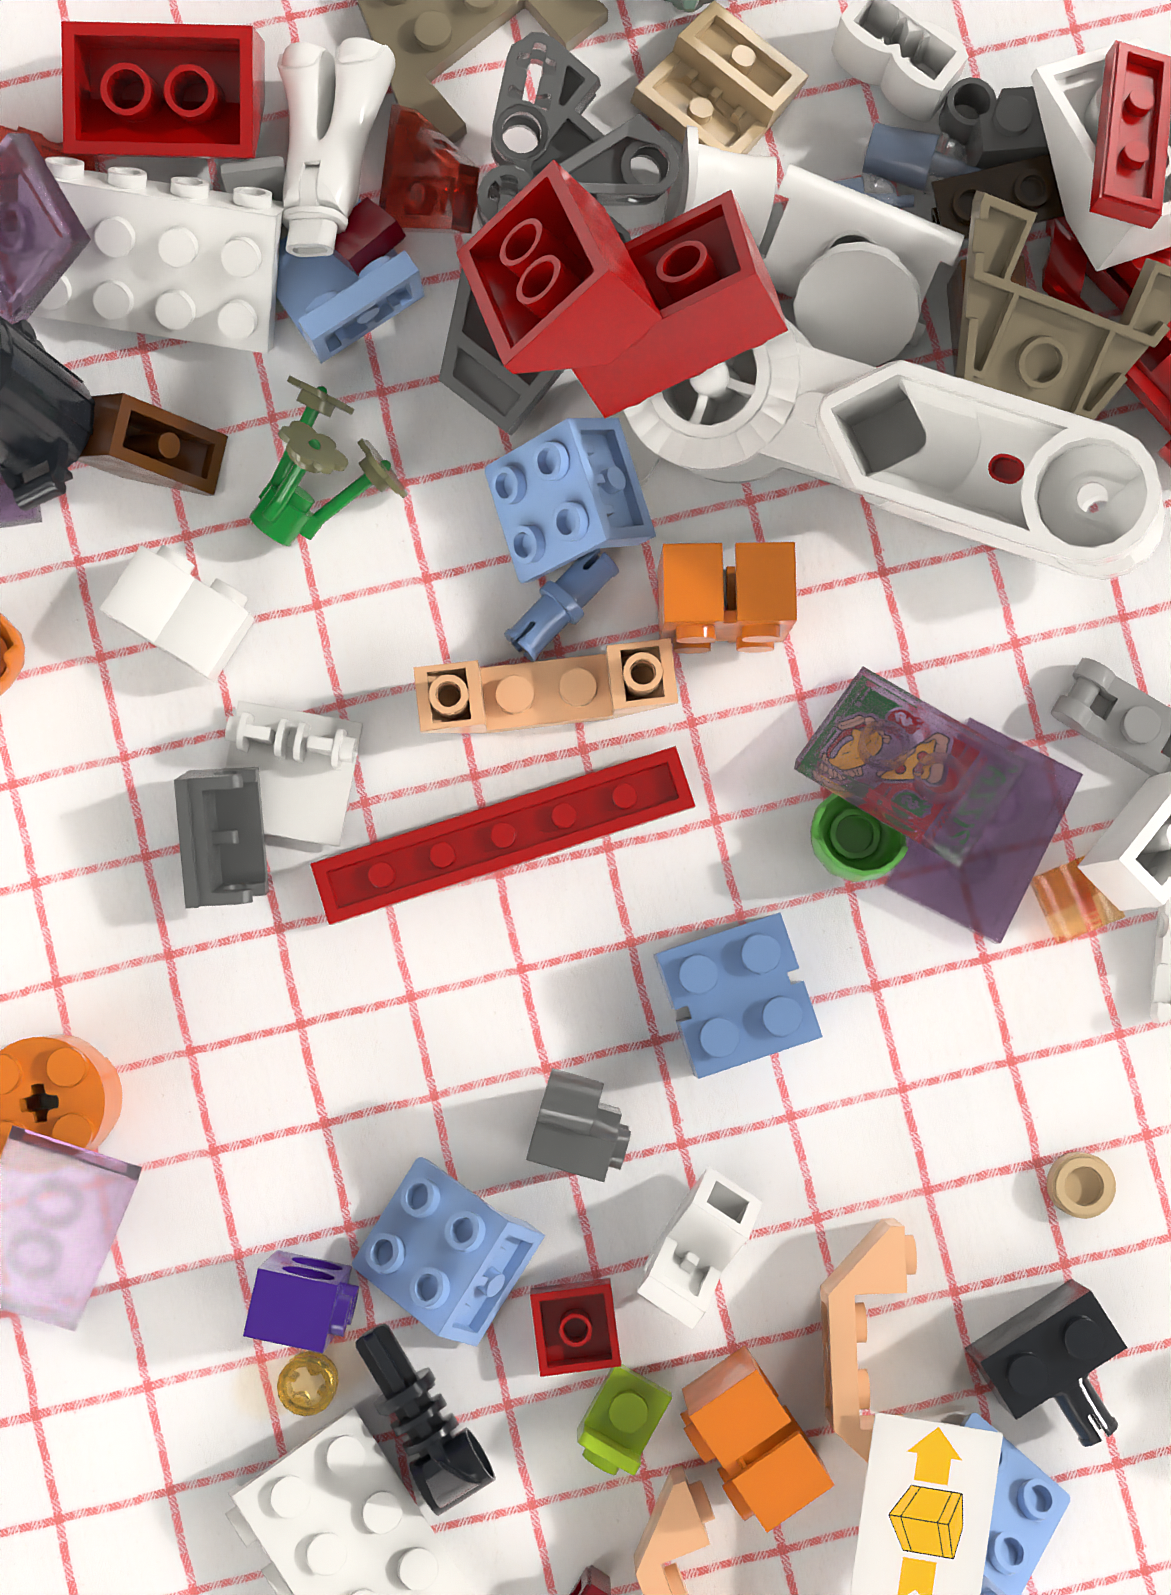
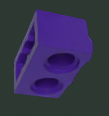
M277 1250L257 1269L243 1336L324 1353L334 1336L343 1337L347 1325L352 1323L359 1293V1286L349 1284L352 1266Z

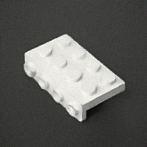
M48 157L45 159V165H40L23 175L22 314L268 354L273 348L282 215L285 211L283 202L272 200V192L262 188L236 187L232 194L209 190L210 183L199 178L174 177L171 178L170 184L147 180V172L137 168L111 167L108 169L107 174L84 170V162L78 159Z
M350 1407L243 1486L237 1485L228 1492L235 1507L226 1512L225 1515L246 1548L256 1540L263 1548L271 1563L261 1569L276 1595H474L355 1408Z

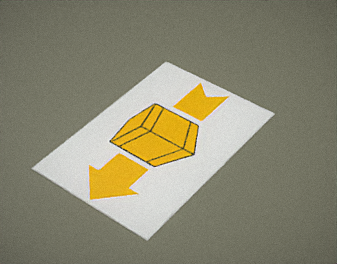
M875 1412L849 1595H981L1003 1433Z

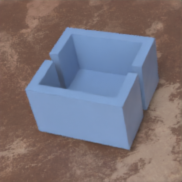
M781 912L653 954L671 1009L677 1010L688 1007L691 1018L685 1017L676 1020V1024L693 1075L698 1079L823 1037L804 981L790 982L787 972L799 969V965Z

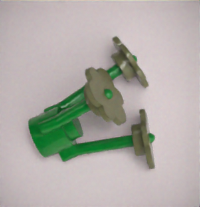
M289 375L287 382L301 389L296 401L305 405L306 408L299 421H292L289 426H282L278 432L280 439L287 443L286 449L271 480L258 496L260 498L259 503L249 515L252 523L274 541L285 546H291L299 534L308 540H312L326 521L372 485L380 492H384L390 487L402 498L408 495L407 490L392 470L391 463L388 460H383L374 446L368 440L362 438L357 443L366 457L358 464L364 474L315 513L310 511L315 501L310 494L298 486L306 472L331 474L333 470L344 471L349 464L348 459L336 449V443L330 437L321 433L318 434L312 428L319 413L330 418L335 407L350 415L353 414L355 409L328 395L327 389L324 386L315 388Z

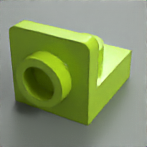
M623 1364L620 1367L611 1368L577 1428V1442L585 1447L582 1453L583 1457L606 1473L616 1475L619 1468L635 1476L641 1465L640 1456L671 1402L672 1393Z

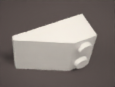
M1140 37L1124 42L1147 49ZM1111 46L1037 67L1031 75L1065 217L1096 271L1171 247V118L1162 216L1153 228L1148 229L1089 212L1105 57Z

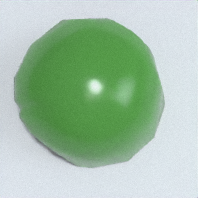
M864 785L836 789L816 808L811 822L810 835L814 855L830 874L850 882L879 879L894 869L909 849L906 843L905 832L858 805L874 791V789ZM884 795L880 802H883L887 796ZM891 800L890 812L893 817L900 822L907 823L906 820H902L894 814L892 809L893 801ZM878 803L875 806L878 810L882 807Z

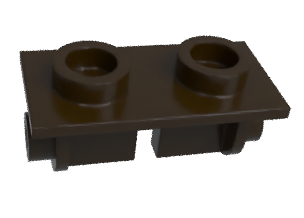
M1050 154L931 183L936 207L931 208L932 222L964 235L963 240L969 239L972 201L976 191L987 193L1037 213L1034 223L1065 216Z

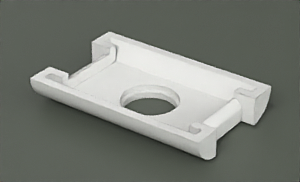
M789 164L777 192L778 195L788 198L789 201L767 255L761 253L760 255L775 290L795 298L802 274L811 263L813 264L817 258L823 256L825 251L829 250L839 238L846 235H860L874 245L890 249L901 258L900 263L907 267L910 274L911 272L913 273L919 284L922 304L940 261L953 266L964 235ZM919 318L912 340L908 345L912 347L917 346L926 328L925 320Z

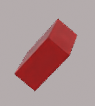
M610 1278L531 1288L530 1299L540 1377L621 1366Z

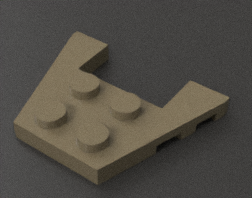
M356 0L371 40L381 45H387L394 54L396 66L390 86L401 117L404 119L412 139L418 160L424 167L467 134L466 123L431 82L521 10L527 9L547 34L555 38L568 51L573 50L608 22V9L598 0Z
M976 191L972 201L956 377L1094 420L1128 380L1125 374L1149 346L1155 348L1170 330L1167 324L1171 321V266L1146 258L1118 322L1109 320L1012 282L1010 278L1037 213L987 193Z

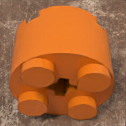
M70 1035L26 1038L0 1050V1161H5L10 1165L27 1170H48L88 1156L102 1144L117 1123L122 1109L120 1078L116 1068L107 1057H104L90 1043ZM44 1093L57 1095L59 1100L58 1107L51 1110L44 1107L41 1108L40 1095Z

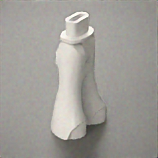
M359 37L345 39L340 47H336L335 57L327 48H321L307 42L292 43L285 48L283 54H279L277 66L283 82L289 110V149L283 184V208L285 211L282 215V223L289 230L286 251L297 257L332 255L336 234L346 230L348 218L359 200L361 168L367 140L389 88L396 66L394 54L387 45H381L373 40Z

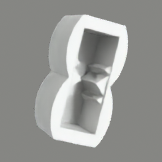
M853 0L840 17L831 49L836 61L847 73L864 83L880 86L887 100L897 110L910 118L923 122H930L944 104L952 86L958 82L969 57L962 43L950 31L936 23L918 19L906 0Z
M141 545L99 610L199 674L215 682L255 620L243 608L248 598L218 578L214 580L210 587L189 575L195 565L165 545L160 547L157 554Z

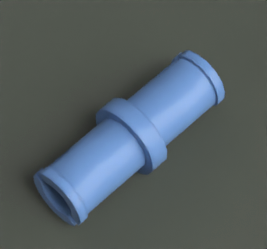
M600 548L578 558L556 582L547 581L539 589L540 599L511 629L504 633L506 639L519 653L523 649L525 650L523 655L528 660L534 662L538 658L539 653L568 623L576 625L584 616L582 608L612 577L619 573L618 566L605 552L600 557L598 556Z

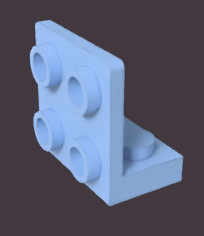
M288 236L280 240L276 298L321 364L424 297L419 270L405 250L397 254L393 248L385 256L369 263L357 276L333 254L330 256L297 257L286 251Z
M567 418L485 467L489 488L518 580L521 583L533 582L595 549L635 546L656 537L619 418Z
M419 1157L413 1163L352 1261V1266L437 1336L477 1347L545 1235L528 1222L496 1210L430 1160Z
M978 1413L965 1416L960 1426L998 1432ZM1004 1436L1002 1439L981 1595L1022 1594L1070 1503L1069 1494Z

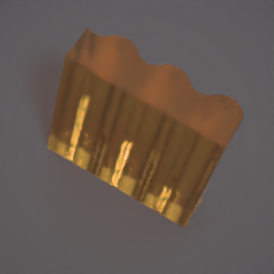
M1086 855L1028 878L1056 944L1072 940L1126 917L1124 912L1119 911L1077 867Z

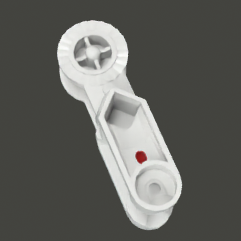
M785 319L788 331L768 340L763 345L749 349L707 369L699 376L688 378L663 390L636 406L624 409L632 429L648 448L664 459L683 466L706 479L720 483L742 484L764 479L785 468L861 494L869 504L894 515L1079 577L1108 580L1127 575L1149 560L1162 539L1166 514L1156 463L1141 442L1135 437L1114 426L904 360L888 362L876 368L813 348L806 337L787 319ZM1107 502L1100 511L1094 513L1087 512L1094 503Z

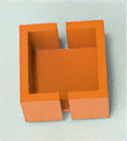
M795 542L735 543V566L726 567L727 611H724L723 544H663L657 569L659 639L671 638L673 652L684 654L705 653L711 651V643L727 641V643H736V651L759 653L774 650V642H784L797 621Z
M746 1345L682 1388L687 1408L680 1413L686 1425L683 1429L706 1464L716 1457L722 1465L717 1471L724 1482L722 1485L723 1490L744 1521L755 1514L768 1533L835 1486L818 1452L787 1406L780 1404L777 1399L779 1397L777 1391Z

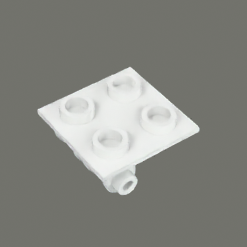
M238 700L236 715L229 716L226 724L225 741H230L225 768L259 767L264 834L340 847L363 728L362 722Z

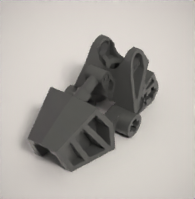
M531 32L522 40L511 45L506 58L491 136V154L498 167L491 169L483 177L478 188V222L482 228L498 213L501 194L515 197L553 159L602 206L650 204L662 196L676 180L679 173V158L676 149L641 114H638L606 135L599 131L582 116V113L597 96L595 93L601 86L600 78L555 38L545 33ZM530 64L542 66L534 104L522 100ZM523 127L535 136L537 146L532 151L517 153L510 150L504 143L503 135L509 129ZM645 157L652 160L660 173L659 182L654 185L638 182L631 171V159ZM609 215L623 244L632 240L629 232ZM462 268L439 381L512 436L565 369L512 374L502 364Z

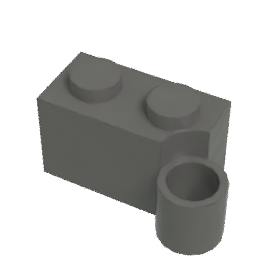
M965 78L952 86L940 112L938 124L941 133L948 141L956 145L965 146L968 166L984 170L1050 154L1033 86L1003 88L998 98H996L993 88L980 78ZM968 105L977 111L979 117L977 119H967L957 112L955 106Z
M552 1068L526 1160L600 1182H605L608 1167L621 1170L631 1131H629V1126L620 1124L622 1117L620 1108L600 1103L604 1083Z

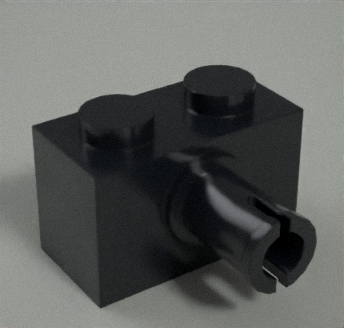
M1070 1279L965 1347V1350L999 1404L1016 1420L1048 1399L1054 1398L1078 1435V1440L1082 1446H1093L1103 1441L1088 1419L1089 1415L1099 1430L1102 1429L1107 1437L1117 1430L1119 1426L1117 1420L1111 1416L1087 1377L1091 1371L1128 1347L1093 1292L1075 1280Z

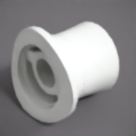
M687 125L679 156V173L675 182L671 185L661 225L732 190L758 248L767 228L775 196L777 179L776 157L733 153L699 144L698 128Z

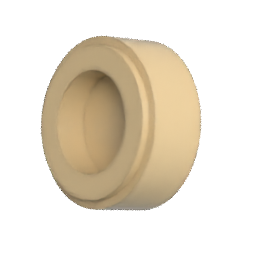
M1070 1152L1058 1158L1051 1166L1047 1176V1191L1050 1199L1058 1209L1073 1217L1088 1219L1102 1214L1109 1208L1115 1197L1116 1181L1111 1168L1099 1157L1085 1152Z

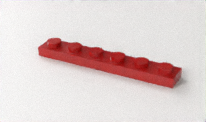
M673 746L311 863L310 866L329 925H335L691 810L696 806L677 748Z

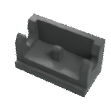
M259 767L189 770L174 779L185 909L199 908L200 906L252 903L253 896L266 895L269 892Z

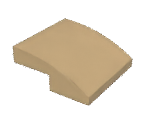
M714 0L677 36L672 52L635 87L630 103L681 144H683L686 127L690 125L698 128L699 144L716 147L728 152L748 154L805 85L809 75Z

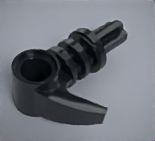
M385 1323L377 1325L362 1334L356 1340L355 1347L383 1393L374 1402V1406L379 1415L386 1417L395 1413L398 1419L391 1423L390 1426L397 1437L404 1433H407L409 1439L402 1444L408 1457L419 1453L420 1456L409 1463V1468L418 1490L430 1509L439 1516L494 1482L496 1477L493 1468L474 1434L466 1427L454 1435L452 1430L459 1423L453 1413L444 1417L440 1413V1410L447 1406L442 1394L430 1396L428 1390L435 1386L434 1381L436 1380L431 1369L424 1368L416 1372L392 1330Z

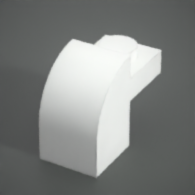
M708 1166L684 1198L653 1247L642 1268L645 1274L637 1289V1293L654 1303L661 1311L672 1315L693 1329L706 1313L722 1272L748 1240L763 1202Z

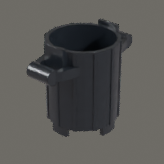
M0 315V473L7 487L13 492V497L18 507L22 511H28L66 493L65 482L73 479V474L68 470V467L72 463H76L80 458V454L94 431L95 401L84 385V381L44 349L42 343L37 340L33 327L27 320L22 319L11 324Z

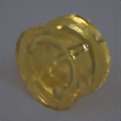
M314 1351L300 1352L289 1360L279 1374L277 1382L278 1397L283 1406L293 1414L304 1417L316 1415L327 1408L337 1392L339 1384L338 1370L333 1361L323 1353ZM307 1367L311 1376L322 1374L325 1379V1385L321 1384L317 1390V1394L320 1395L319 1398L310 1400L306 1391L295 1393L291 1382H296L300 1376V1373L296 1371L298 1368Z

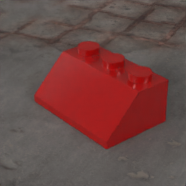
M61 21L63 154L77 156L255 159L265 107V41L253 26Z
M554 159L456 252L502 364L512 374L611 365L628 348L641 342L648 331L662 319L605 207Z
M732 190L624 243L662 319L648 331L641 342L628 348L611 365L573 368L572 371L603 417L607 418L628 407L636 406L647 398L688 378L699 376L707 369L749 349L759 347L768 340L788 331L775 287Z

